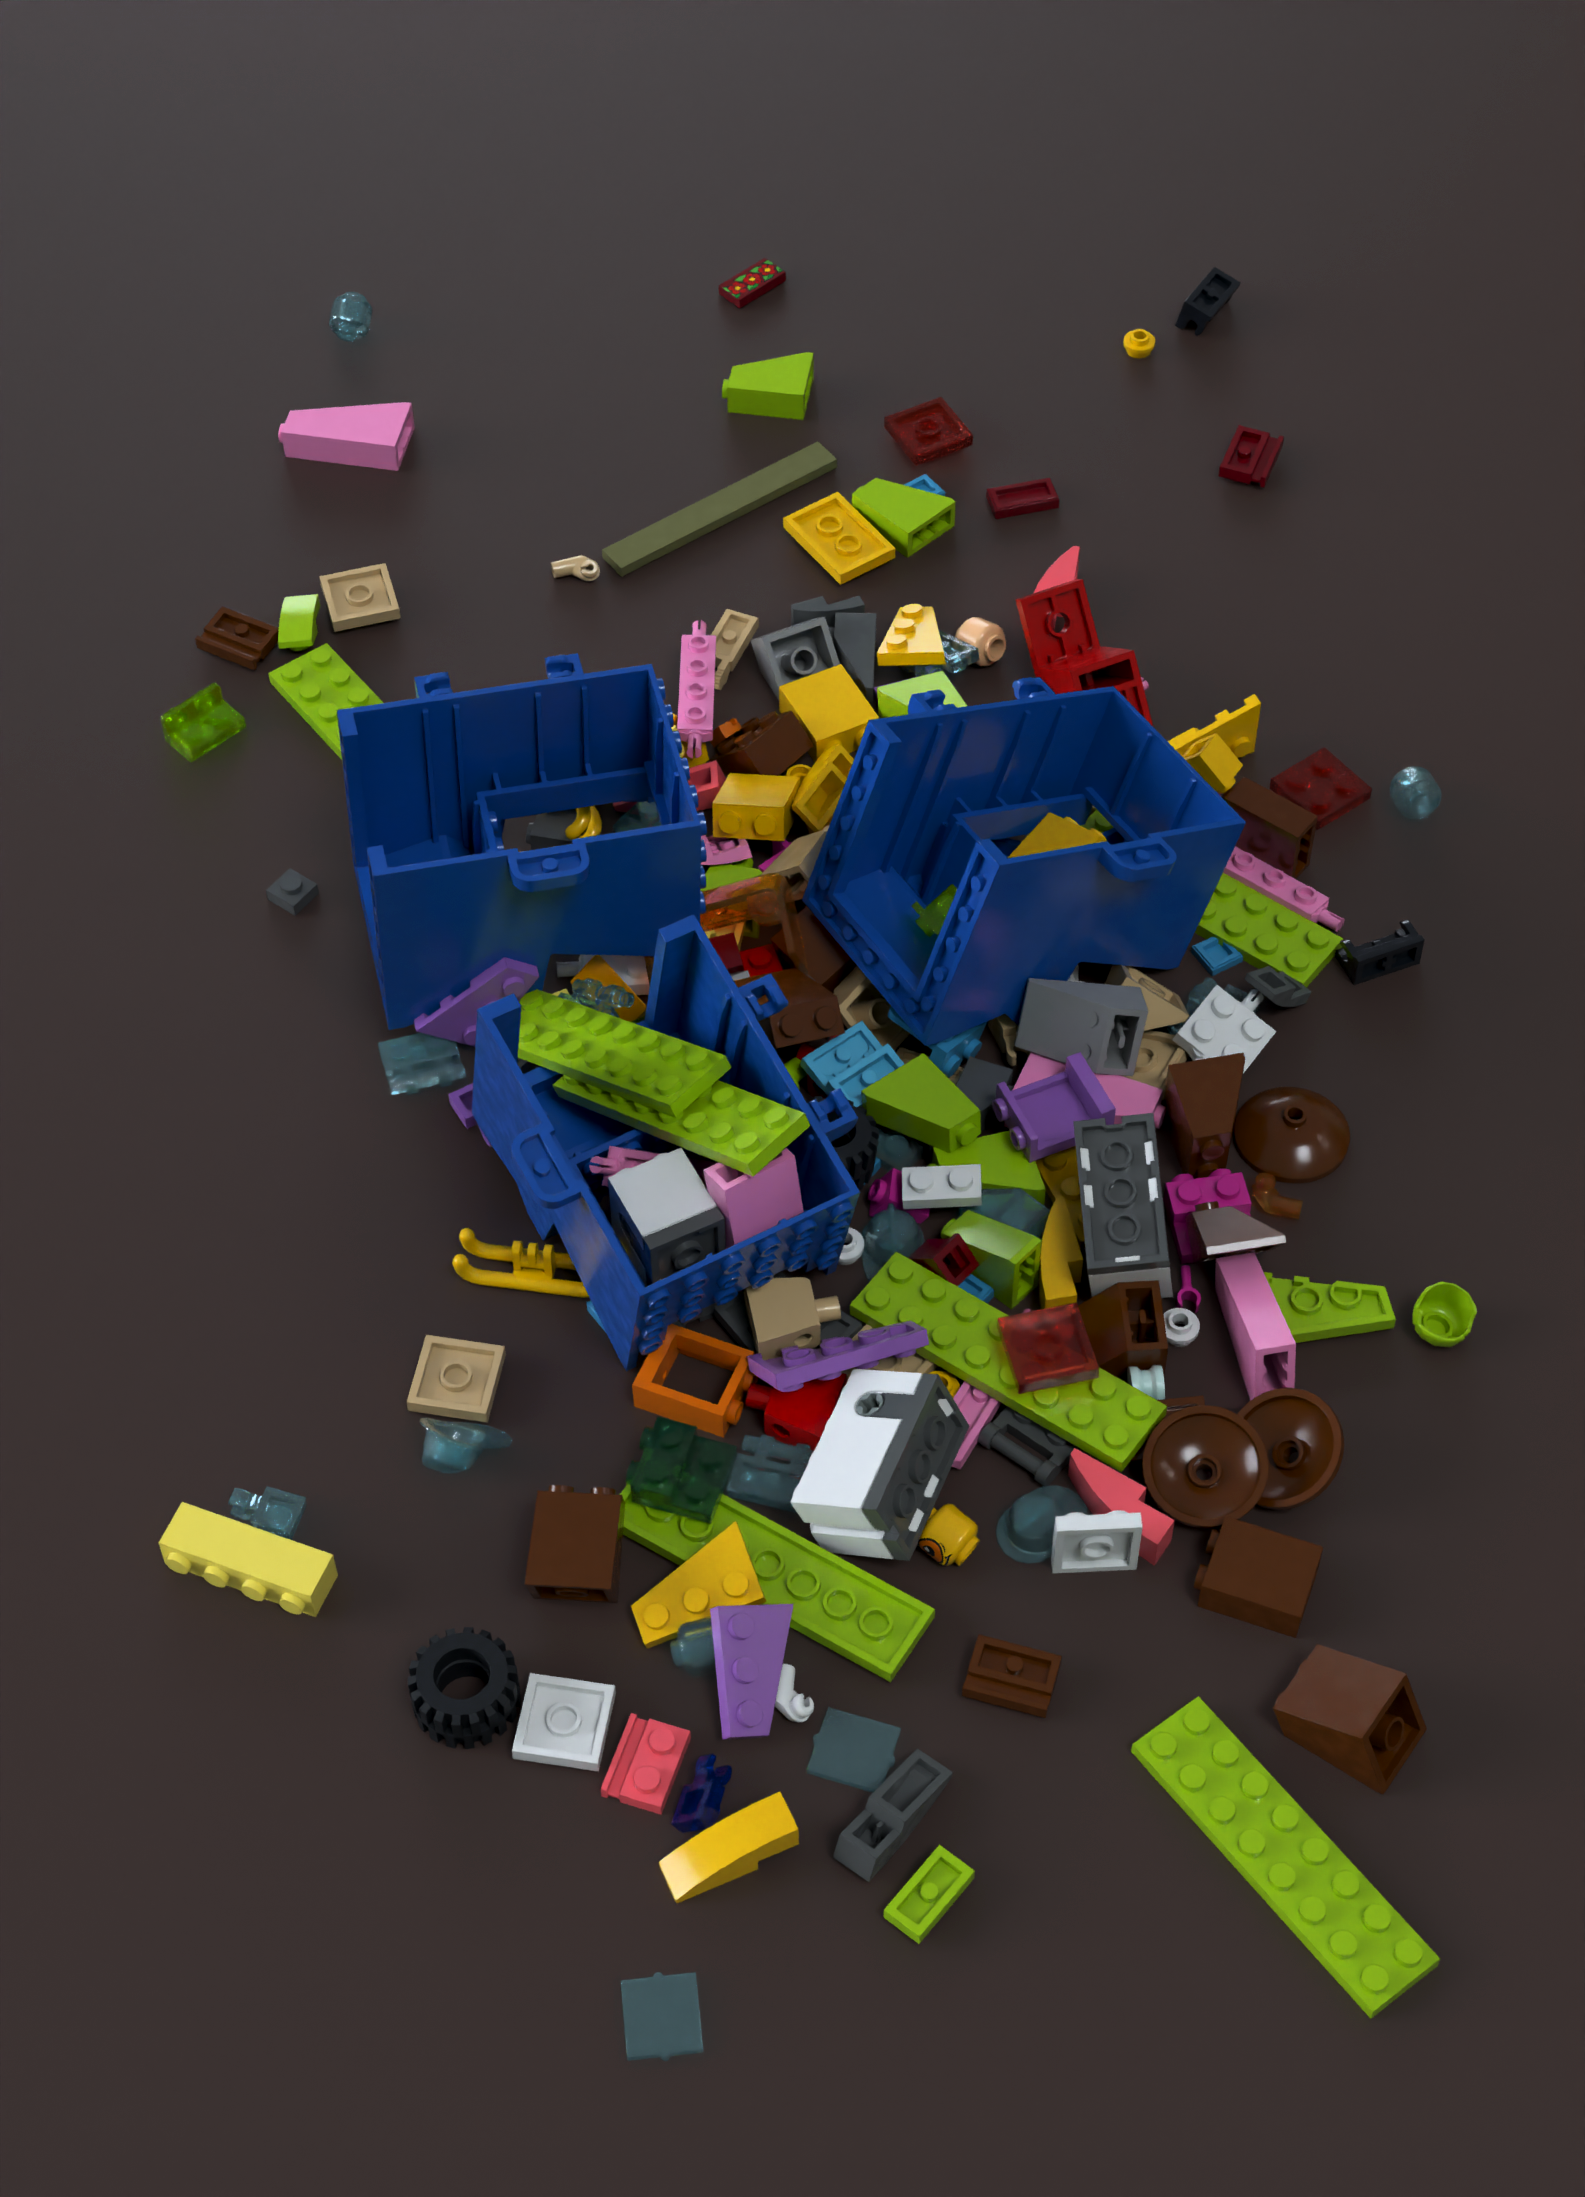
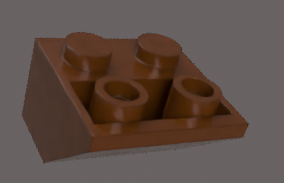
M773 711L760 720L758 717H753L741 725L742 732L737 737L731 736L717 745L716 748L719 752L708 761L717 760L723 773L727 776L729 773L779 776L811 749L814 744L792 711L781 714Z
M1159 1280L1118 1282L1076 1306L1082 1358L1115 1377H1127V1368L1129 1366H1137L1140 1370H1149L1152 1365H1161L1165 1375L1168 1343Z

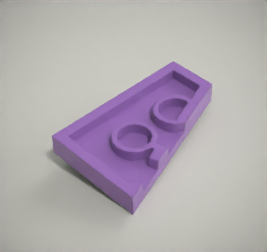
M504 957L470 981V988L457 997L449 995L440 1001V1009L429 1016L423 1013L414 1019L416 1032L475 1047L477 1009L513 993L518 1001H520L539 978L537 966Z
M794 1604L717 1606L710 1609L723 1740L769 1736Z

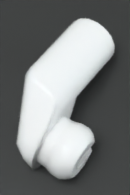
M782 1664L775 1707L792 1722L806 1721L813 1713L814 1702L810 1696L804 1699V1694H798L794 1691L795 1668L789 1664Z

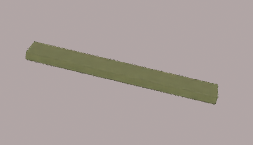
M817 441L602 549L603 559L622 577L836 469L837 458Z

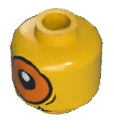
M945 1504L939 1510L933 1507L918 1541V1546L942 1566H949L954 1562L960 1566L980 1542V1539L976 1537L978 1525L953 1504Z

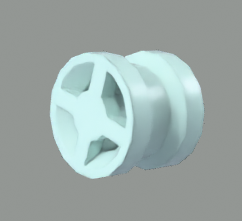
M1152 1365L1149 1370H1140L1137 1366H1129L1127 1368V1383L1156 1400L1165 1399V1382L1161 1365Z

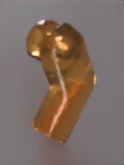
M1269 1173L1258 1174L1255 1178V1184L1252 1185V1194L1263 1210L1269 1214L1299 1220L1303 1201L1280 1196L1275 1188L1276 1178Z

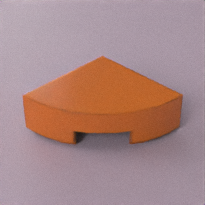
M732 718L713 730V740L710 741L713 747L741 730L738 720Z

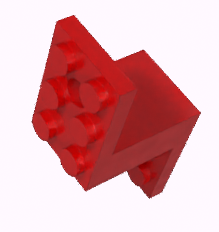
M1075 579L1015 599L1035 677H1040L1055 694L1114 686L1153 726L1135 652L1131 649L1100 646L1083 579ZM1060 613L1064 617L1065 625L1060 632L1056 633L1051 627V620L1055 614Z

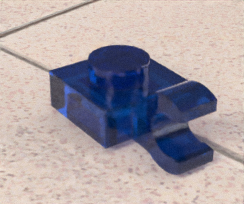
M714 1754L699 1757L696 1763V1774L693 1783L683 1786L671 1823L682 1833L711 1827L720 1813V1804L725 1792L723 1785L727 1784L731 1779L732 1767L729 1765L716 1767L714 1772L713 1766L716 1760V1755Z

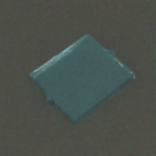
M828 1707L819 1734L813 1737L815 1747L807 1767V1774L873 1793L885 1781L889 1767L895 1765L893 1754L901 1728Z
M656 1972L654 1977L621 1980L627 2061L661 2057L663 2061H668L670 2056L703 2053L696 1972L665 1976L660 1972Z

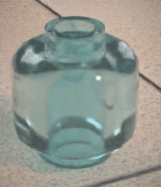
M346 292L336 297L333 301L329 317V327L343 341L352 342L355 339L363 338L369 332L373 308L363 295L356 292Z
M1421 766L1404 768L1394 776L1389 787L1391 799L1403 816L1410 819H1421L1429 816L1440 805L1442 798L1441 788L1429 770Z
M711 1616L681 1624L677 1631V1640L671 1641V1653L677 1667L683 1665L685 1671L693 1678L716 1673Z

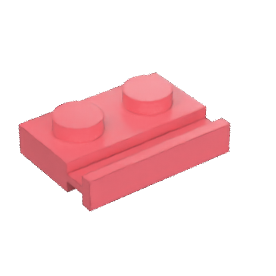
M631 1713L601 1786V1797L608 1798L610 1796L620 1799L621 1803L662 1815L690 1743L691 1732L650 1718L649 1721L637 1718V1714Z

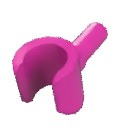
M1183 1265L1181 1267L1182 1287L1177 1295L1175 1308H1182V1301L1190 1300L1194 1303V1311L1197 1313L1199 1311L1201 1295L1198 1290L1192 1287L1190 1266Z

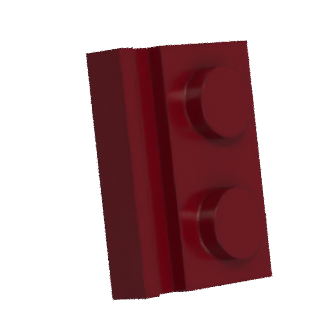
M1238 425L1220 465L1219 477L1246 484L1254 481L1260 483V487L1265 488L1283 447L1284 436L1279 435L1278 438L1270 437L1269 432Z

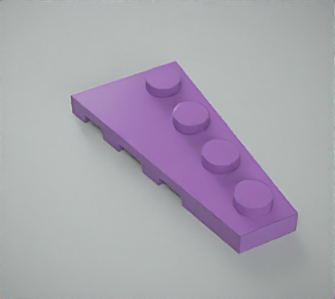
M906 1321L860 1331L857 1334L858 1340L852 1341L849 1337H832L821 1340L822 1343L819 1349H799L798 1345L782 1348V1357L763 1360L761 1353L747 1356L749 1371L777 1390L791 1392L801 1389L804 1386L803 1383L810 1380H832L841 1376V1371L850 1368L868 1369L877 1366L880 1359L890 1356L895 1358L911 1356L916 1353L917 1348L929 1345L927 1329L912 1321Z

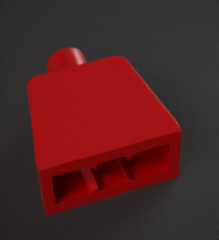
M842 1373L841 1376L832 1380H810L804 1382V1386L801 1389L791 1392H782L774 1387L752 1382L747 1393L746 1406L765 1411L764 1433L767 1436L811 1455L823 1434L827 1420L831 1417L840 1398L842 1388L847 1383V1374Z

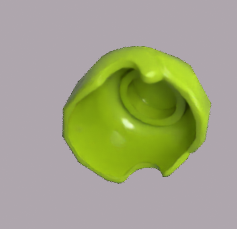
M1440 1281L1428 1286L1421 1293L1414 1305L1412 1324L1415 1326L1417 1334L1423 1340L1433 1346L1450 1348L1464 1341L1465 1337L1471 1332L1477 1308L1466 1290L1455 1283Z

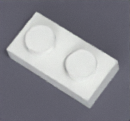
M981 1164L902 1168L903 1209L982 1206Z

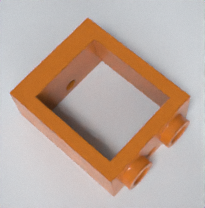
M669 1324L665 1340L662 1341L663 1344L657 1350L647 1355L632 1384L634 1407L724 1438L730 1424L736 1425L741 1417L744 1406L742 1400L746 1392H748L751 1383H757L759 1377L749 1371L747 1356L754 1355L755 1352L675 1324ZM679 1353L733 1371L717 1405L662 1386Z

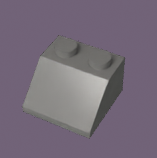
M825 617L810 619L750 640L760 672L778 700L779 686L840 664Z

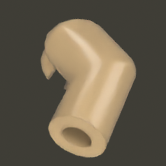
M583 555L550 563L554 579L572 575L584 581H593L600 574L597 562Z

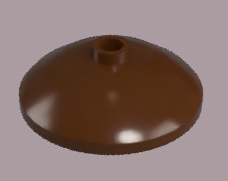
M1276 1087L1254 1095L1241 1107L1234 1124V1142L1241 1158L1257 1173L1283 1183H1309L1330 1175L1344 1161L1350 1143L1349 1126L1340 1109L1319 1093L1299 1087Z
M1279 1388L1255 1397L1237 1413L1258 1432L1268 1456V1479L1263 1495L1256 1505L1273 1510L1296 1508L1318 1497L1331 1484L1342 1463L1344 1435L1337 1415L1320 1397L1302 1389ZM1298 1452V1458L1294 1462L1289 1463L1290 1455Z
M1198 1405L1178 1410L1157 1425L1145 1446L1142 1471L1149 1495L1166 1515L1190 1527L1211 1529L1222 1527L1225 1516L1240 1520L1256 1506L1266 1487L1269 1462L1264 1443L1258 1432L1249 1422L1240 1415L1225 1408ZM1200 1469H1207L1211 1472L1212 1477L1208 1480H1201L1197 1477L1196 1472Z

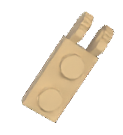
M726 609L711 634L716 636L715 667H717V670L715 671L714 689L722 690L726 684L729 672L734 670L759 627L758 617Z

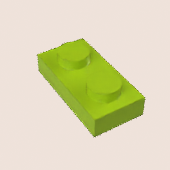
M939 1844L884 1909V1918L920 1944L974 1880L975 1871Z

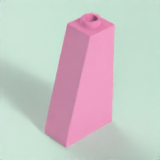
M401 402L291 410L285 423H281L279 427L278 439L280 443H283L285 457L398 471L415 428L412 403Z
M1031 1052L1013 1090L1064 1072L1066 1063ZM1094 1073L1116 1108L1114 1124H1122L1121 1116L1153 1113L1155 1128L1159 1129L1166 1113V1107L1161 1105L1163 1089L1120 1075Z
M1255 1252L1216 1258L1215 1290L1250 1401L1274 1389L1294 1388L1296 1342Z

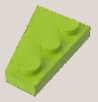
M1264 1272L1296 1343L1392 1329L1395 1326L1396 1318L1385 1286L1336 1281L1332 1285L1309 1282V1277L1294 1276V1280L1272 1278V1273Z

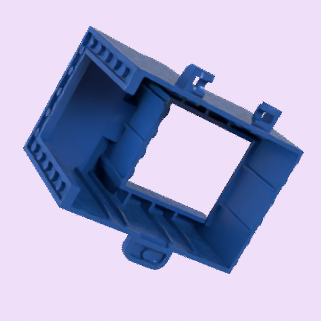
M578 653L550 656L545 658L548 679L453 693L448 672L433 673L414 677L417 697L415 699L337 710L353 866L389 1030L413 1025L414 1019L423 1013L428 1016L441 1008L440 1001L449 995L453 997L460 995L470 988V981L504 957L537 966L539 978L526 993L536 989L542 991L549 959L552 954L654 956L659 929L693 914L700 923V914L706 913L704 894L700 891L701 888H706L705 871L703 865H701V862H706L707 860L704 840L701 839V836L707 835L706 820L703 812L697 813L698 795L696 786L688 784L687 780H690L688 760L686 757L680 758L679 753H682L680 734L678 730L672 731L671 727L674 726L672 708L670 704L664 705L663 701L666 699L664 682L662 678L656 679L652 664L584 674ZM614 802H655L661 826L572 839V844L518 852V848L504 850L502 841L505 819Z
M1028 677L1014 680L1012 687L1014 688V695L1017 700L959 708L954 704L944 705L945 694L938 689L912 694L908 704V715L868 721L802 901L924 1046L939 1043L1003 1014H1006L1018 1025L1028 978L1068 981L1079 962L1167 970L1179 967L1246 822L1114 686L1055 694L1040 677ZM1094 806L1127 842L1110 845L1108 841L1007 858L991 840L1029 835L1049 812L1062 818L1068 816L1079 825H1085Z
M694 914L658 930L645 1020L637 1024L726 1055L732 1068L718 1079L719 1081L805 1113L811 1126L786 1147L795 1155L804 1212L787 1221L784 1218L776 1226L715 1255L710 1253L705 1256L704 1260L647 1287L599 1205L603 1197L609 1194V1187L602 1185L604 1174H594L591 1172L589 1165L600 1166V1164L592 1163L590 1160L595 1156L607 1158L609 1146L656 1153H669L682 1147L558 1097L552 1085L563 1076L560 1073L540 1066L523 1074L517 1064L522 1006L514 993L477 1009L472 1115L516 1181L527 1213L542 1240L545 1241L554 1235H560L626 1372L636 1367L639 1352L642 1355H646L657 1350L663 1344L662 1341L665 1340L669 1324L678 1320L681 1323L688 1322L696 1318L703 1308L713 1303H716L717 1306L724 1305L733 1300L739 1291L749 1286H752L754 1289L759 1288L770 1282L774 1274L785 1269L791 1272L803 1267L806 1273L818 1267L819 1270L824 1271L825 1275L835 1272L860 1195L859 1189L831 1144V1141L843 1136L856 1125L858 1121L856 1113L841 1088L830 1092L829 1096L821 1102H818L816 1099L808 1103L805 1101L758 1022L780 1012L784 1007L788 1006L789 1002L771 973L738 988ZM766 995L769 1001L759 1005L758 999ZM835 1111L839 1119L829 1122L827 1114ZM682 1148L687 1157L698 1158L701 1156Z

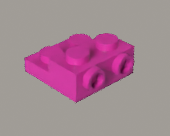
M1221 1168L1213 1171L1209 1177L1196 1179L1190 1174H1180L1175 1176L1171 1182L1165 1184L1163 1202L1181 1264L1193 1263L1185 1217L1191 1212H1196L1195 1205L1218 1201L1219 1208L1232 1206L1251 1216L1252 1203L1242 1172L1232 1173L1229 1169Z

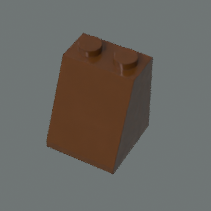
M797 968L771 973L789 1002L788 1006L784 1007L780 1012L758 1021L774 1049L845 1034L839 1003L835 994ZM768 974L734 980L739 988ZM766 995L758 999L759 1005L769 1001Z
M1243 1052L1168 1065L1163 1106L1166 1107L1164 1119L1183 1174L1192 1175L1194 1179L1209 1177L1213 1171L1227 1167L1245 1064Z
M550 1485L548 1491H537L525 1576V1586L533 1599L618 1603L625 1501L622 1495H616L615 1489L593 1487L590 1493H576L571 1486Z
M1318 1644L1309 1657L1302 1661L1297 1674L1286 1690L1279 1694L1273 1707L1285 1737L1381 1794L1386 1792L1427 1730L1406 1673Z

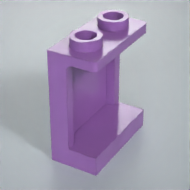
M1081 1052L1066 1057L1065 1071L1012 1091L1009 1090L1004 1081L996 1084V1099L992 1101L997 1119L1000 1122L1005 1121L1009 1128L1013 1146L1018 1151L1022 1150L1029 1163L1076 1146L1073 1121L1105 1118L1106 1125H1112L1115 1120L1116 1108Z

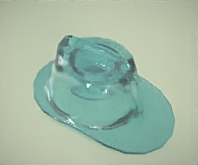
M893 1203L888 1204L886 1210L875 1214L862 1231L864 1239L862 1257L866 1278L871 1281L895 1252L908 1258L924 1243L923 1232L916 1220L908 1212L896 1209Z
M421 1418L419 1421L427 1429L423 1444L422 1463L427 1468L445 1473H458L469 1470L485 1448H506L511 1446L513 1441L503 1431L486 1425L467 1422H445L432 1418Z
M1058 1485L1042 1486L1017 1498L1002 1515L996 1530L998 1544L1003 1552L1015 1561L1027 1564L1042 1562L1051 1557L1055 1516H1065L1073 1512L1088 1515L1087 1506L1081 1497L1069 1488Z

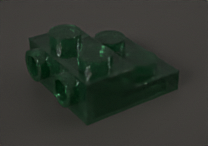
M657 1417L654 1427L646 1426L643 1430L639 1448L644 1452L640 1462L632 1460L627 1471L626 1484L631 1487L632 1502L711 1524L736 1460L737 1446L698 1436L696 1426Z

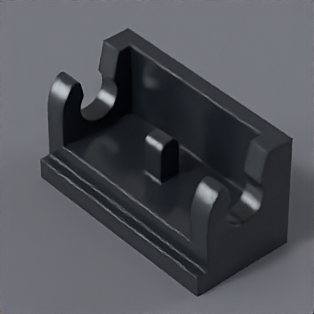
M1214 267L1184 301L1175 326L1183 330L1189 323V320H1193L1197 324L1195 335H1200L1205 330L1208 321L1210 322L1223 305L1232 298L1241 282Z
M1409 920L1400 921L1401 929L1395 930L1394 934L1355 947L1349 939L1340 941L1342 948L1336 950L1335 958L1353 985L1420 964L1425 940L1422 935L1418 934Z

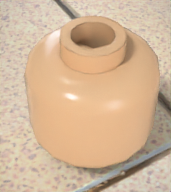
M972 617L966 620L956 631L955 649L957 654L964 660L979 666H989L1003 656L1006 649L1005 634L1003 629L997 624L983 618Z

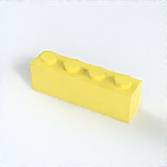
M185 1502L180 1504L159 1541L164 1562L171 1570L180 1574L190 1572L201 1576L208 1583L216 1587L224 1588L229 1586L238 1589L244 1595L256 1601L266 1599L279 1604L287 1612L296 1615L305 1613L316 1617L338 1577L333 1554Z

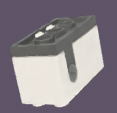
M1153 1113L1121 1116L1122 1124L1106 1125L1105 1118L1073 1121L1087 1271L1092 1297L1118 1282L1159 1280L1161 1298L1173 1297Z
M682 1148L669 1153H661L650 1161L633 1168L622 1169L615 1175L608 1177L612 1228L646 1287L704 1260L705 1256L710 1253L715 1255L726 1249L725 1218L713 1198L707 1192V1188ZM713 1303L703 1308L696 1318L688 1322L681 1323L678 1320L672 1324L686 1328L685 1324L696 1319L700 1322L714 1317V1307L717 1305Z
M865 1369L852 1370L790 1501L803 1522L810 1523L811 1534L820 1547L836 1554L910 1561L969 1428L968 1422L940 1376L927 1373Z

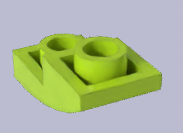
M318 594L284 598L278 631L279 649L290 648L292 651H302L313 646L318 634L316 617L321 607Z

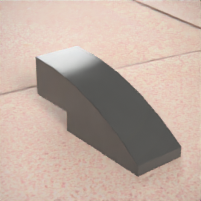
M917 1748L868 1797L865 1809L840 1833L833 1858L870 1882L917 1827L952 1778L953 1772Z

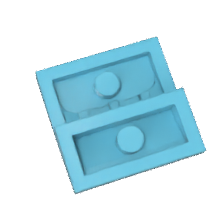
M860 1021L847 1029L845 1034L836 1036L803 1057L800 1065L826 1095L829 1096L830 1092L841 1088L845 1097L854 1102L853 1106L859 1107L862 1106L861 1091L904 1065V1062L888 1043L882 1046L864 1022Z

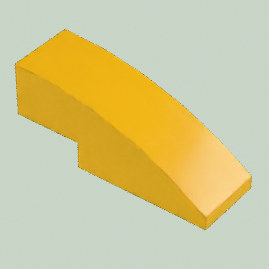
M840 743L822 752L804 778L793 800L791 808L814 833L821 831L835 812L854 758Z
M1064 1196L1056 1197L1049 1212L1042 1237L1038 1281L1039 1301L1044 1322L1075 1317L1077 1292L1074 1283L1081 1282L1083 1257Z
M779 1791L735 1812L697 1834L660 1860L659 1867L677 1904L758 1870V1861L798 1845L799 1829Z

